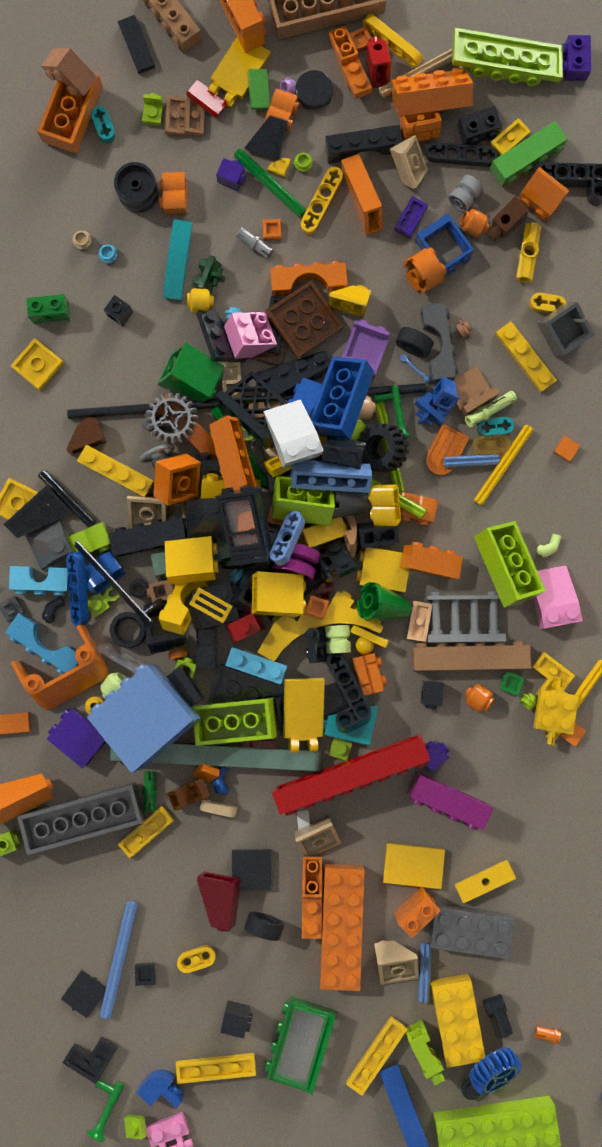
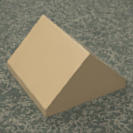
M415 135L390 148L402 184L412 189L417 188L428 171Z
M127 496L128 528L131 529L133 528L132 525L139 523L149 525L151 521L162 519V522L168 521L169 506L157 498Z
M330 816L294 831L295 840L305 857H313L342 844Z

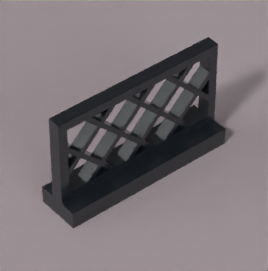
M251 371L225 393L222 390L216 394L219 405L231 417L239 418L240 425L267 450L272 446L271 441L273 438L267 430L268 424L266 419L256 420L255 415L264 414V411L272 409L270 408V402H279L280 406L288 403ZM252 379L256 381V386L246 387V384ZM267 391L268 395L267 397H258V392ZM235 392H242L241 398H232L231 396ZM245 392H255L254 398H245ZM267 402L266 408L256 409L257 403ZM244 403H253V409H244Z

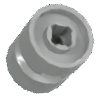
M465 175L458 183V188H454L450 193L448 199L456 209L466 212L474 204V200L483 192V186L473 176Z

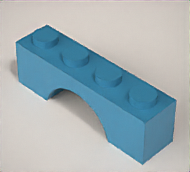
M18 613L5 632L10 635L9 639L16 644L21 643L26 646L24 649L30 654L34 655L36 653L41 656L40 660L49 666L52 664L57 667L56 671L61 675L79 665L75 658L76 649L72 646L66 645L56 651L44 647L38 638L39 624L24 614Z

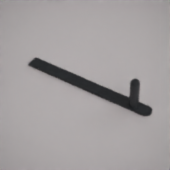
M76 540L75 548L83 554L87 561L150 628H153L154 623L148 615L162 606L163 600L158 598L142 610L82 544Z

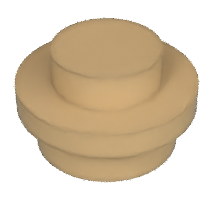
M77 231L73 236V244L80 250L87 249L92 243V238L86 231Z

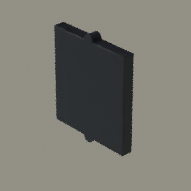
M81 970L61 1000L71 1006L73 1011L76 1010L87 1018L104 995L106 987L99 983L96 977L93 978Z

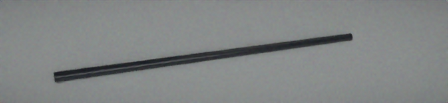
M426 383L398 385L400 394L426 393ZM390 386L369 387L367 396L372 397L374 395L391 393ZM285 393L286 395L282 398L289 401V399H293L294 393ZM245 396V398H254V396ZM208 399L203 403L191 400L193 405L189 409L196 408L198 410L222 407L217 399ZM244 403V406H249L252 403ZM149 404L67 410L68 419L145 414L147 410L153 411V409L149 407Z

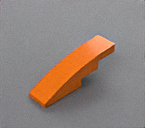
M169 404L173 411H185L179 405ZM164 407L158 412L162 417L165 415ZM168 411L169 419L167 421L170 420L173 426L176 427L174 422L177 417H173L170 411ZM188 416L179 421L178 428L180 431L186 426ZM198 423L197 427H190L194 430V434L187 432L189 436L187 441L200 453L208 452L211 455H216L211 435Z

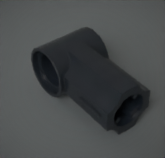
M498 994L482 1000L496 1037H509L513 1031L506 1014L507 1008L502 995Z

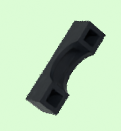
M400 125L325 136L328 164L341 162V160L367 151L390 155V148L403 142Z

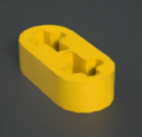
M536 293L531 297L529 307L535 312L551 314L557 309H555V305L550 304H554L557 301L561 307L566 304V301L558 295ZM536 299H540L542 303L540 306H537V303L534 302Z

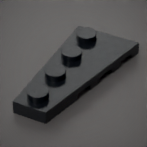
M220 664L208 701L237 702L273 698L274 700L275 697L284 696L285 685H280Z

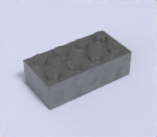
M435 903L440 912L430 923L428 943L431 948L510 959L515 920L511 914Z

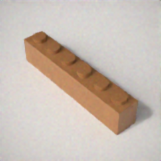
M524 641L513 642L511 646H505V642H493L494 646H486V642H474V646H467V642L455 643V647H447V643H436V647H428V643H416L417 647H412L413 671L531 669L530 645H524Z

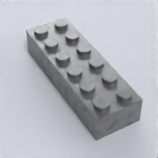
M136 782L26 812L17 817L27 855L138 825L145 821Z

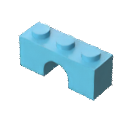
M10 566L9 589L15 590V594H27V591H34L35 595H46V591L53 592V595L65 596V592H69L67 568L49 567L47 578L43 582H37L34 578V568Z
M232 647L225 666L281 685L288 665Z

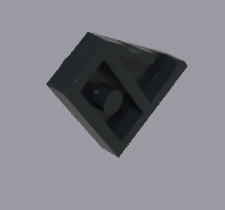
M270 115L247 143L245 150L279 160L289 120Z

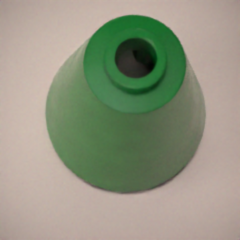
M375 582L366 583L360 591L362 593L361 599L357 600L358 614L360 618H364L366 621L407 618L412 612V605L408 599Z

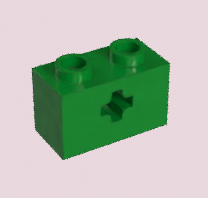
M64 294L26 298L28 318L33 324L71 320L69 301Z

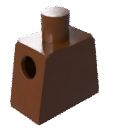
M517 196L492 219V228L486 233L492 241H495L500 235L505 239L526 220L529 209Z

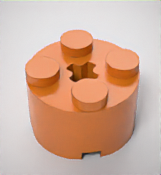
M431 247L419 251L403 262V268L407 267L408 272L405 275L414 290H421L420 294H424L444 281V274L447 273L446 267L439 262L434 249Z

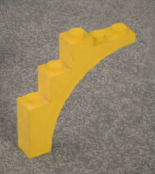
M342 590L341 593L337 591L326 610L324 620L306 615L307 606L298 621H295V617L291 616L280 617L274 622L257 652L271 661H275L287 645L305 633L309 628L332 624H351L380 634L384 627L380 625V620L366 621L364 618H360L357 607H354V609L350 608L354 602L351 599L352 595Z

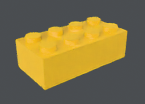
M468 973L430 980L443 1059L446 1067L480 1062L485 1057L472 981Z

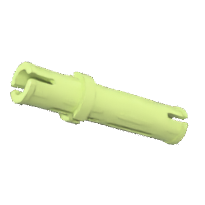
M509 391L489 404L478 407L475 412L465 417L466 424L469 427H473L481 421L488 420L494 413L516 402V394L513 391Z

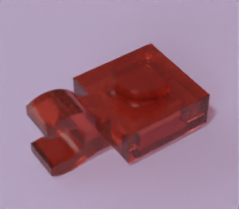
M333 580L331 582L323 581L315 588V594H321V599L329 601V593L334 592Z

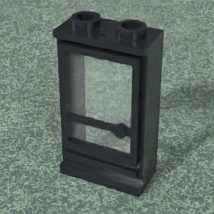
M244 485L238 490H234L233 487L222 489V493L215 496L220 509L231 557V566L269 561L271 559L272 542L260 487Z

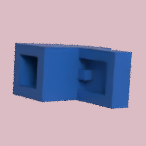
M167 1070L151 1072L139 1084L136 1092L150 1107L163 1095L177 1108L182 1103L184 1095L177 1084H172L175 1075Z

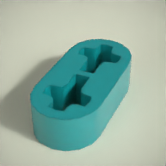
M95 107L92 110L91 116L99 138L104 143H111L114 141L116 134L109 114L104 107ZM100 113L103 116V122H100V119L98 118V114ZM103 128H107L109 136L105 135Z
M509 417L489 418L478 424L477 432L482 437L508 435L514 429V422ZM503 421L506 423V425H509V426H510V427L507 428L506 431L504 430L503 427H501V428H498V427H497V426L502 425V424H503ZM484 424H487V427L494 426V428L489 429L488 433L482 430Z

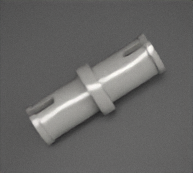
M242 227L236 237L246 243L249 249L257 251L265 259H268L273 252V248L262 242L259 236H254Z

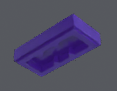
M412 196L394 227V231L410 239L426 212L428 204Z

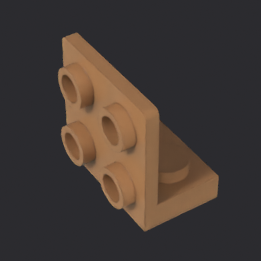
M477 366L452 380L456 382L457 395L460 396L456 406L463 417L473 413L478 407L491 402L500 394L497 387L490 388Z

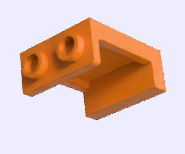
M420 887L394 912L398 925L410 938L417 935L440 912V909L435 904L436 900L424 887Z

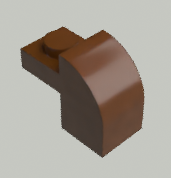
M202 778L195 779L167 793L174 811L210 797L208 786Z

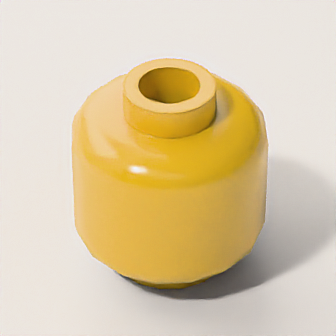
M193 288L190 293H187V308H190L192 313H197L199 310L207 312L210 310V307H214V296H210L208 289Z

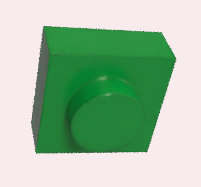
M505 671L499 689L518 696L524 677Z

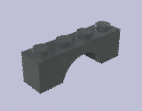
M445 302L422 305L420 310L422 328L433 333L440 342V354L431 360L428 365L431 384L438 383L442 377L454 380L456 375H458V366L453 361L455 347L451 345L450 338H452V328L448 327L447 322L450 319L449 309H445Z

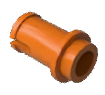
M536 1026L535 1039L549 1041L553 1045L560 1043L561 1031H557V1028L552 1030Z

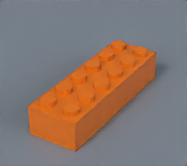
M325 864L320 968L321 990L360 991L365 873L363 865Z

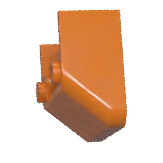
M86 625L76 626L85 642L75 652V658L79 665L46 684L41 676L37 674L29 675L22 661L11 662L24 689L41 708L45 710L54 709L104 681L109 675V667Z

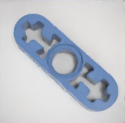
M292 511L287 514L272 546L270 558L276 565L281 566L289 561L305 525V519L298 511ZM286 535H292L289 541L283 542Z

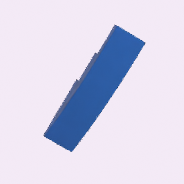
M397 1064L379 1071L407 1146L429 1147L399 1065Z

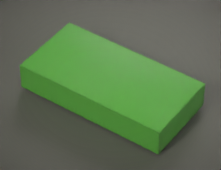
M249 69L247 72L250 109L268 110L270 101L267 69Z

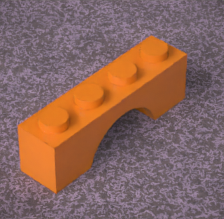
M332 261L330 264L316 262L307 266L295 264L293 267L278 265L270 268L272 296L274 297L291 294L294 287L306 279H314L321 282L328 292L346 288L348 285L346 262Z

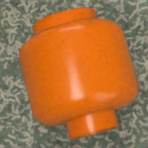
M476 209L466 211L460 220L462 231L475 238L485 234L489 228V223H487L488 217Z
M477 684L474 687L470 686L464 695L467 697L466 705L478 713L487 712L495 700L492 698L493 692L481 684Z

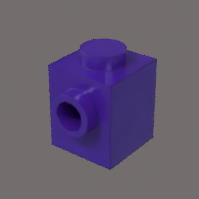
M223 158L216 177L217 183L238 191L240 185H244L247 175L245 174L244 166L240 162Z
M431 740L426 743L430 755V761L427 762L428 765L426 766L432 772L450 758L447 754L450 751L443 742L441 744L438 741L433 743Z

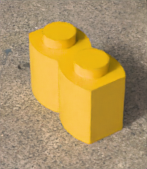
M374 485L370 493H368L369 502H371L373 507L370 511V518L373 520L374 526H397L401 522L398 486Z

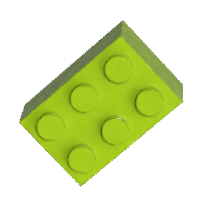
M276 476L272 491V518L285 520L288 513L298 511L305 519V523L330 526L335 509L334 491L292 488L291 477Z

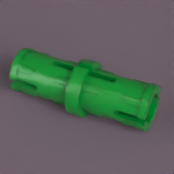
M144 771V789H142V794H144L143 811L149 812L150 803V812L156 811V793H158V789H156V771H151V779H149V771Z

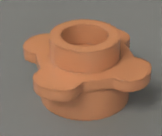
M460 319V323L456 325L463 338L468 335L471 337L470 331H472V328L467 321L463 322Z

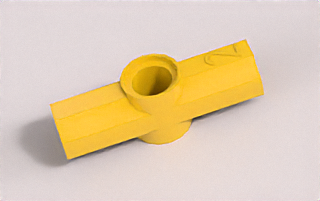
M526 223L524 227L515 280L522 283L532 282L542 228L538 223ZM525 250L531 251L532 255H527Z

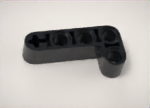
M543 162L535 168L534 173L540 167L564 187L587 188V200L591 205L598 206L602 203V164ZM557 173L563 174L564 177L558 176ZM576 173L581 174L582 178L578 177ZM595 174H599L601 178H597ZM595 192H599L601 196H597Z
M331 653L327 657V668L348 707L337 714L336 726L339 732L349 733L371 720V708L344 657L340 653ZM333 662L339 664V671L337 670V667L335 664H333ZM342 677L349 678L347 683H342L339 680ZM354 693L358 695V698L351 700L348 696ZM360 710H365L368 714L360 717L357 713ZM342 719H348L350 723L346 726H343L340 724V721Z

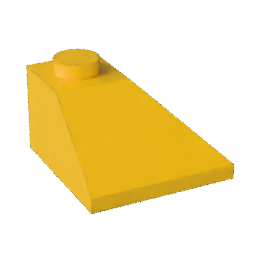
M362 285L330 292L328 304L331 309L364 317L371 290Z

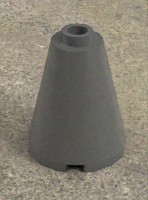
M334 491L335 509L332 518L370 512L373 508L371 502H369L368 493Z

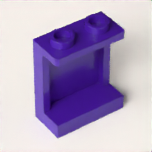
M76 708L66 709L60 717L62 719L58 725L54 724L48 731L50 735L47 740L83 769L90 763L106 741L92 723L77 712Z

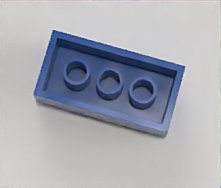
M332 357L310 417L318 436H333L351 440L375 372L367 360Z

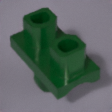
M210 255L209 259L200 260L199 269L204 271L203 275L194 276L192 281L195 287L208 289L210 295L213 287H217L218 282L224 283L226 279L222 275V264L216 260L215 256Z

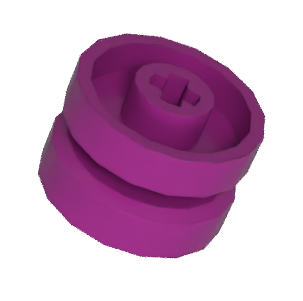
M296 543L289 561L281 566L273 562L272 571L275 573L304 575L303 581H313L316 570L312 566L318 564L320 552L311 547Z

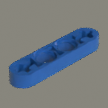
M78 551L69 553L66 558L70 613L72 623L75 626L86 625L89 621L85 560L83 554Z

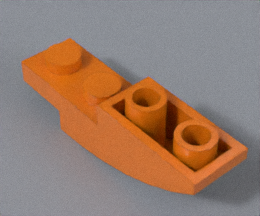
M346 26L329 31V39L348 90H351L355 99L371 94L372 86L360 63L359 53Z
M303 857L302 939H322V857Z

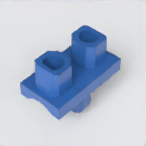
M430 392L422 398L419 397L414 404L420 409L416 412V415L421 418L418 424L421 425L425 422L430 426L434 421L440 427L444 423L449 411L440 407L435 410L431 406L433 395Z

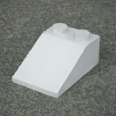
M301 400L263 412L283 468L321 455L323 452L322 445Z

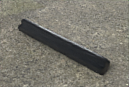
M42 470L38 474V477L87 527L96 524V520L48 471Z

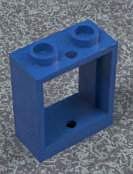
M447 213L419 232L415 242L421 250L428 249L430 247L427 241L446 229L463 252V254L445 265L446 274L449 275L456 270V266L460 263L464 265L471 260L474 249Z

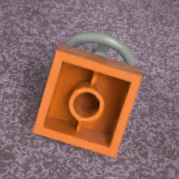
M171 443L152 448L139 457L141 463L153 462L155 467L153 497L167 506L198 497L201 462L188 454L167 458V455L175 449V445Z

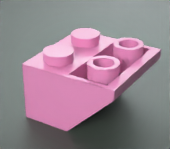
M265 312L232 313L224 325L235 358H252L277 345Z

